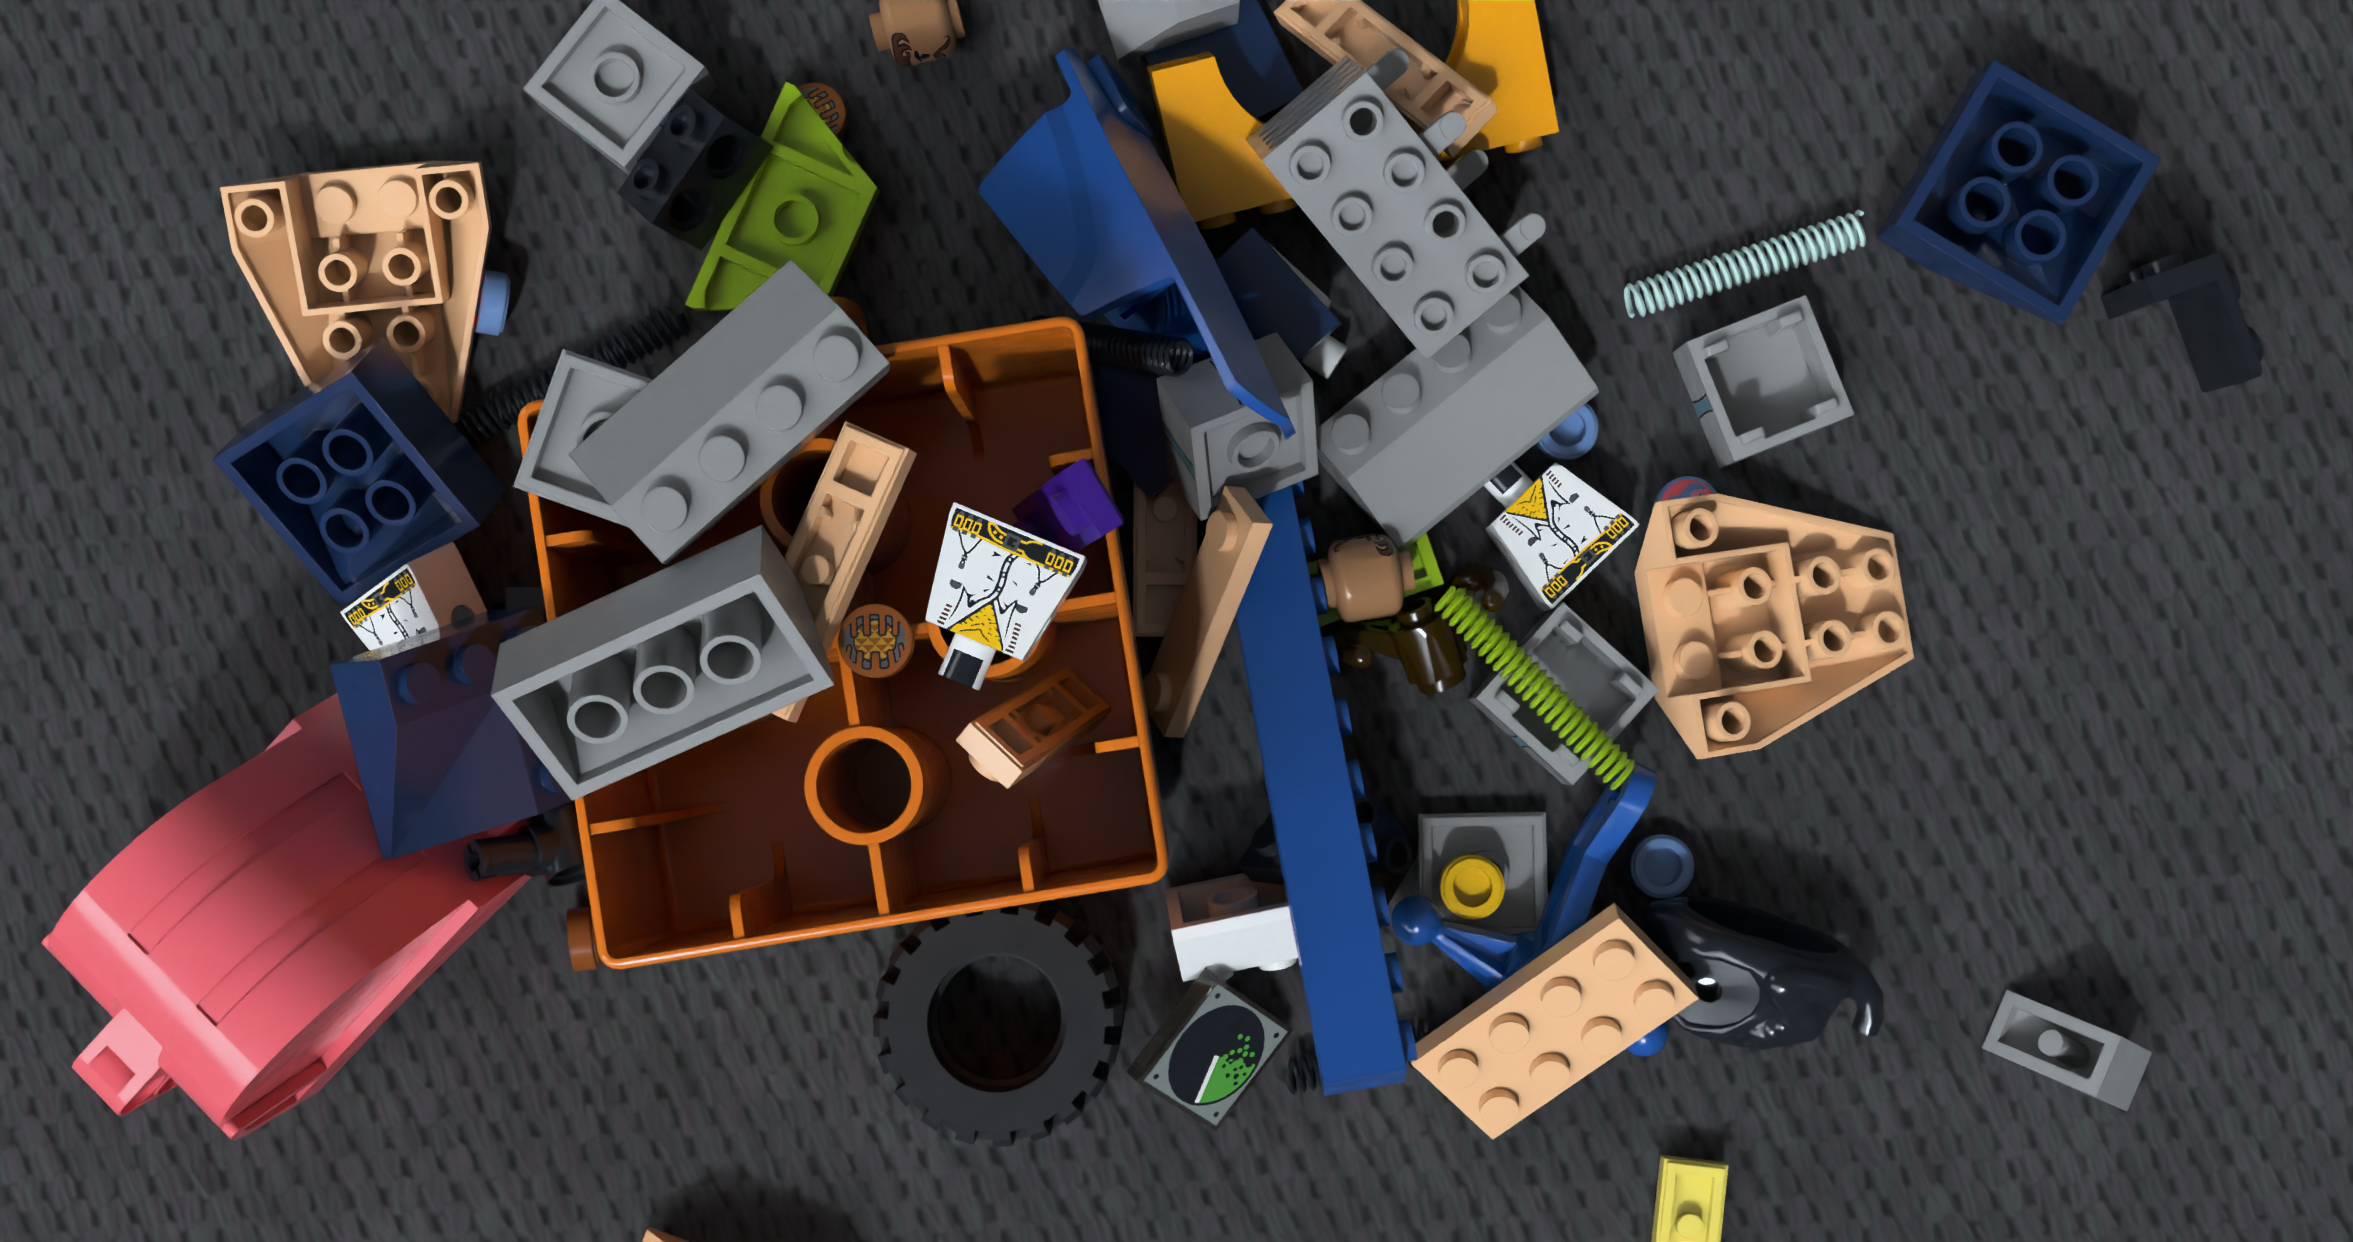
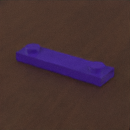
M1084 458L1061 471L1011 509L1018 520L1012 524L1013 527L1073 552L1082 549L1122 525V520L1124 519L1089 460L1085 461Z

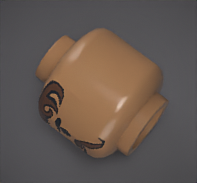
M879 0L880 11L869 14L878 51L890 49L894 60L903 67H912L948 58L956 52L957 39L966 37L958 0Z
M1384 533L1335 540L1329 545L1327 558L1317 560L1318 576L1322 577L1327 610L1335 609L1339 617L1345 622L1393 616L1401 610L1404 601L1403 591L1415 589L1414 571L1409 551L1397 552L1392 539Z

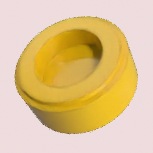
M1465 854L1455 857L1445 865L1439 876L1438 891L1443 904L1449 911L1461 918L1476 920L1489 916L1499 907L1504 896L1505 883L1501 871L1492 861L1479 855Z

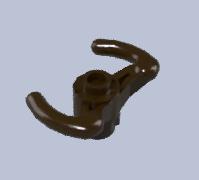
M1472 565L1456 571L1440 596L1434 600L1429 597H1420L1402 604L1401 610L1396 614L1395 618L1381 621L1369 619L1357 622H1345L1344 620L1337 622L1330 628L1328 636L1334 637L1338 662L1347 667L1367 668L1372 663V651L1400 660L1409 684H1416L1419 692L1422 694H1435L1456 686L1467 675L1463 664L1468 661V658L1460 640V634H1456V629L1463 620L1455 626H1449V621L1456 612L1447 619H1442V613L1450 604L1439 612H1434V607L1451 586H1455L1456 590L1466 588L1465 596L1474 595V598L1477 592L1484 591L1481 598L1482 606L1489 612L1496 613L1504 607L1509 595L1506 577L1495 568L1484 565Z

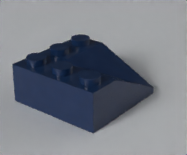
M1994 59L1969 80L1876 239L1929 271L2060 326L2065 323L2161 158Z
M383 338L247 423L213 458L221 470L341 607L374 588L408 562L451 543L480 526L507 490Z
M540 606L487 611L329 664L383 859H393L536 816L572 801L491 697L500 643L544 624Z

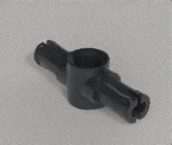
M574 802L565 803L530 817L519 828L517 833L471 840L466 845L463 853L465 868L472 881H481L483 879L524 872L530 877L542 875L547 886L559 887L573 884L586 878Z

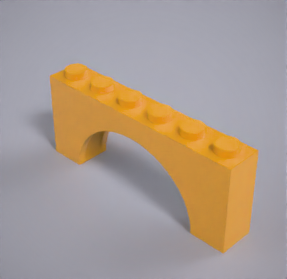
M1457 0L1455 37L1445 64L1494 101L1498 112L1453 158L1444 151L1435 157L1439 162L1443 161L1444 168L1446 169L1470 149L1484 151L1504 146L1505 153H1519L1542 146L1541 136L1559 132L1535 0ZM1207 51L1147 66L1173 181L1194 222L1198 221L1199 229H1213L1231 224L1236 221L1234 212L1258 206L1261 214L1278 213L1297 206L1295 200L1246 141L1265 123L1249 114L1234 99L1224 83L1213 54ZM1411 126V128L1415 131V133H1416L1417 135H1419L1420 132H1418L1416 129H1414V128Z

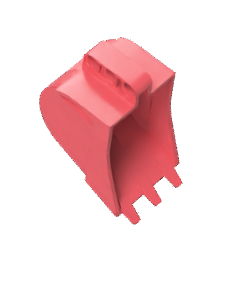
M338 694L332 695L295 717L264 752L181 802L134 839L90 881L61 916L53 931L43 939L42 945L114 1017L73 1062L72 1068L119 1117L179 1085L231 1140L240 1139L319 1092L404 1001L531 878L524 872L483 879L481 881H472L466 871L463 855L466 845L471 840L517 833L519 828L529 818L393 859H383Z

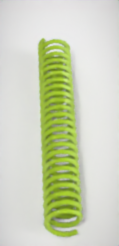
M1451 586L1435 605L1434 612H1439L1450 604L1442 613V619H1447L1456 612L1449 621V626H1455L1463 620L1457 627L1456 634H1462L1472 626L1464 635V641L1471 640L1481 632L1471 643V649H1476L1487 640L1478 651V656H1484L1494 648L1487 656L1485 664L1492 663L1503 654L1493 665V671H1498L1512 660L1500 673V678H1506L1519 667L1507 681V686H1513L1525 676L1515 688V693H1520L1533 683L1523 694L1522 701H1527L1542 689L1529 703V708H1535L1550 696L1537 710V716H1542L1557 703L1544 718V723H1549L1564 711L1551 726V731H1556L1572 718L1559 733V738H1564L1569 732L1580 725L1566 740V745L1571 746L1588 731L1584 738L1573 748V753L1580 752L1595 739L1591 746L1581 755V760H1586L1602 747L1597 755L1588 763V768H1593L1599 761L1610 754L1603 764L1595 770V775H1601L1608 767L1618 761L1603 777V783H1608L1626 767L1623 773L1610 785V790H1616L1632 772L1635 766V759H1627V752H1620V744L1612 745L1613 737H1605V729H1598V722H1590L1591 715H1583V707H1576L1575 699L1568 700L1569 692H1561V685H1553L1554 677L1546 678L1547 670H1539V662L1531 663L1532 655H1524V647L1516 648L1517 640L1509 641L1510 633H1502L1503 625L1494 626L1496 618L1487 619L1488 610L1480 611L1481 603L1472 604L1474 595L1465 596L1466 588L1456 590L1455 586Z

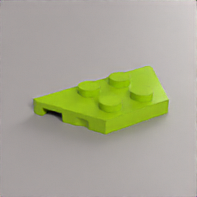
M785 82L761 135L774 147L723 219L686 300L685 305L696 311L734 310L790 260L829 297H833L879 196L880 190L793 84Z

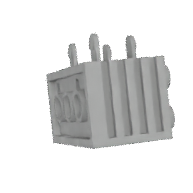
M1396 48L1387 51L1366 70L1345 55L1247 138L1246 141L1427 360L1529 276L1515 257L1544 234L1546 224L1539 214L1532 212L1523 215L1499 236L1494 232L1462 192L1464 188L1487 169L1489 164L1487 155L1482 150L1470 149L1446 170L1435 158L1464 133L1466 128L1464 117L1458 112L1448 111L1417 135L1383 91L1403 75L1409 67V57L1403 50Z

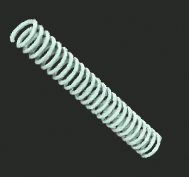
M1856 210L1854 215L1847 213L1844 218L1837 216L1835 221L1828 219L1825 224L1818 222L1816 227L1809 225L1806 230L1798 229L1797 233L1790 231L1787 236L1779 235L1778 239L1771 237L1768 242L1760 241L1759 245L1752 243L1749 249L1743 246L1740 251L1733 249L1730 255L1724 252L1720 258L1714 255L1711 261L1705 258L1701 264L1695 261L1692 267L1686 264L1682 270L1676 267L1673 273L1665 271L1663 276L1656 274L1654 279L1646 277L1644 282L1637 280L1635 285L1627 283L1624 289L1627 313L1631 318L1635 316L1630 298L1631 290L1634 294L1639 315L1645 317L1646 307L1640 294V287L1643 290L1648 311L1654 314L1656 311L1655 302L1658 309L1664 311V297L1667 305L1673 308L1675 299L1677 303L1683 305L1685 301L1684 294L1686 299L1692 302L1694 293L1698 298L1702 299L1704 291L1707 295H1712L1713 287L1719 293H1721L1723 285L1730 290L1732 280L1736 286L1740 287L1742 279L1744 282L1750 283L1751 274L1755 280L1759 281L1761 272L1763 276L1768 278L1771 271L1778 275L1780 266L1787 272L1790 264L1797 269L1799 260L1806 266L1809 258L1811 261L1817 262L1818 254L1825 260L1828 252L1830 255L1836 256L1837 250L1845 253L1847 246L1851 250H1855L1857 244L1864 247L1866 235L1858 219V216H1863L1864 212ZM1849 219L1852 220V227L1849 223ZM1839 222L1842 223L1843 231H1842L1841 227L1839 226ZM1830 225L1833 226V233L1830 230ZM1820 228H1822V229L1824 230V231H1823L1824 237H1823V235H1822L1821 232H1820ZM1811 231L1814 233V239L1811 236ZM1801 234L1805 236V244L1801 238ZM1792 237L1795 239V246L1792 242ZM1782 240L1786 243V250L1782 245ZM1773 243L1776 245V253L1773 249ZM1763 246L1767 249V257L1763 251ZM1754 249L1757 252L1758 261L1754 255ZM1744 252H1745V253L1747 254V256H1748V263H1747L1746 259L1744 258ZM1735 256L1738 258L1739 268L1735 262ZM1725 259L1729 262V270L1725 264ZM1716 262L1719 264L1720 274L1716 268ZM1706 265L1710 268L1711 279L1706 271ZM1697 268L1700 271L1701 281L1697 275ZM1687 271H1688V272L1690 273V275H1691L1692 286H1691V283H1690V281H1689V279H1688V277H1687ZM1678 274L1681 277L1683 291L1678 281ZM1668 277H1669L1670 280L1672 281L1673 292H1672L1671 287H1670V285H1669V283H1668ZM1659 281L1661 282L1663 287L1664 297L1659 288ZM1649 283H1650V285H1651L1652 288H1653V294H1654L1655 302H1654L1653 296H1652V294H1651V292H1650V290H1649Z

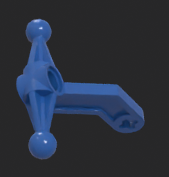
M1635 761L1632 772L1616 790H1610V785L1623 773L1626 767L1612 778L1570 839L1535 931L1508 935L1443 920L1437 904L1427 897L1413 895L1404 897L1393 909L1391 924L1396 937L1405 944L1413 946L1425 945L1430 942L1434 943L1487 987V991L1492 990L1585 924L1608 862L1639 820L1650 801L1656 785V771ZM1665 1021L1630 1045L1626 1050L1631 1054L1642 1057L1657 1054L1665 1047L1669 1037L1667 1022Z

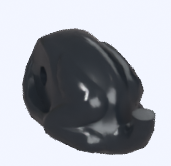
M1683 896L1654 901L1645 909V922L1655 929L1653 942L1691 979L1699 997L1698 1000L1671 1017L1683 1030L1702 1039L1732 1046L1759 1050L1788 1047L1816 1039L1825 1030L1829 1019L1840 1002L1850 998L1856 1002L1857 1007L1852 1027L1864 1035L1877 1036L1884 1019V993L1866 963L1837 939L1772 913L1711 896Z

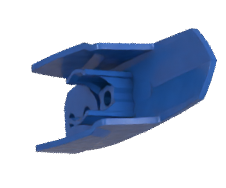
M1075 48L1063 49L1055 58L1071 90L1069 98L1063 105L1044 113L1012 146L981 182L978 189L980 195L1056 290L1086 321H1091L1104 314L1114 327L1187 339L1193 346V363L1211 356L1225 388L1254 412L1279 425L1285 440L1289 439L1296 431L1258 347L1213 255L1168 171L1149 140L1153 136V131L1128 86L1114 66L1101 53H1097L1085 63ZM1149 372V373H1150L1151 375H1153L1155 378H1159V377H1161V376H1164V375H1162V374H1157V373H1151V372Z

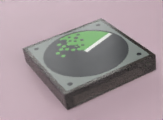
M1205 967L1126 1072L1140 1085L1214 1131H1217L1294 1029L1280 1017Z

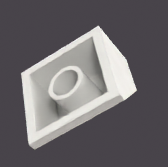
M1245 873L1165 889L1170 927L1183 982L1196 979L1201 984H1213L1229 979L1233 976L1234 971L1257 966L1261 970L1275 971L1285 969L1296 963L1298 954L1285 885L1254 882Z

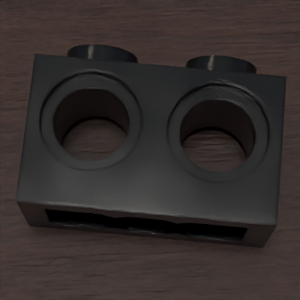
M689 87L617 193L651 224L702 251L774 146L738 116Z

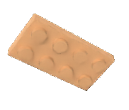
M1613 903L1415 1043L1417 1060H1412L1411 1064L1493 1140L1698 1000L1699 997L1691 979Z

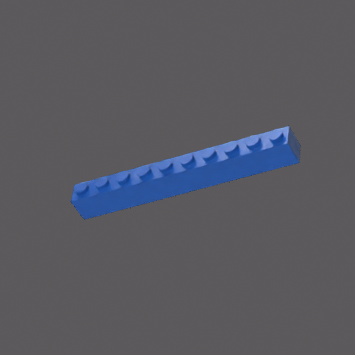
M1300 481L1255 500L1273 526L1236 612L1235 622L1323 1094L1327 1096L1405 1082L1407 1072L1406 1061L1417 1060V1052L1410 1019L1397 1020L1392 994L1404 992L1401 969L1397 953L1384 954L1379 928L1390 927L1389 910L1383 886L1371 888L1367 863L1377 862L1376 845L1371 823L1358 824L1354 800L1365 798L1363 780L1358 759L1346 760L1341 737L1352 736L1351 721L1346 698H1333L1329 676L1340 674L1338 655L1334 637H1321L1317 616L1328 614L1322 577H1309L1305 556L1316 555L1310 517H1297L1294 498L1304 496L1303 481Z

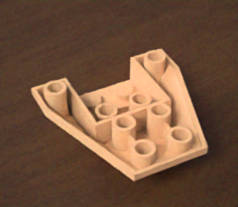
M432 160L316 171L220 187L232 253L305 387L383 338L452 423L459 421L458 416L461 414L492 228L481 161Z
M1718 493L1654 503L1634 573L1652 683L1659 688V691L1654 695L1655 700L1696 759H1706L1761 749L1914 658L1893 533Z

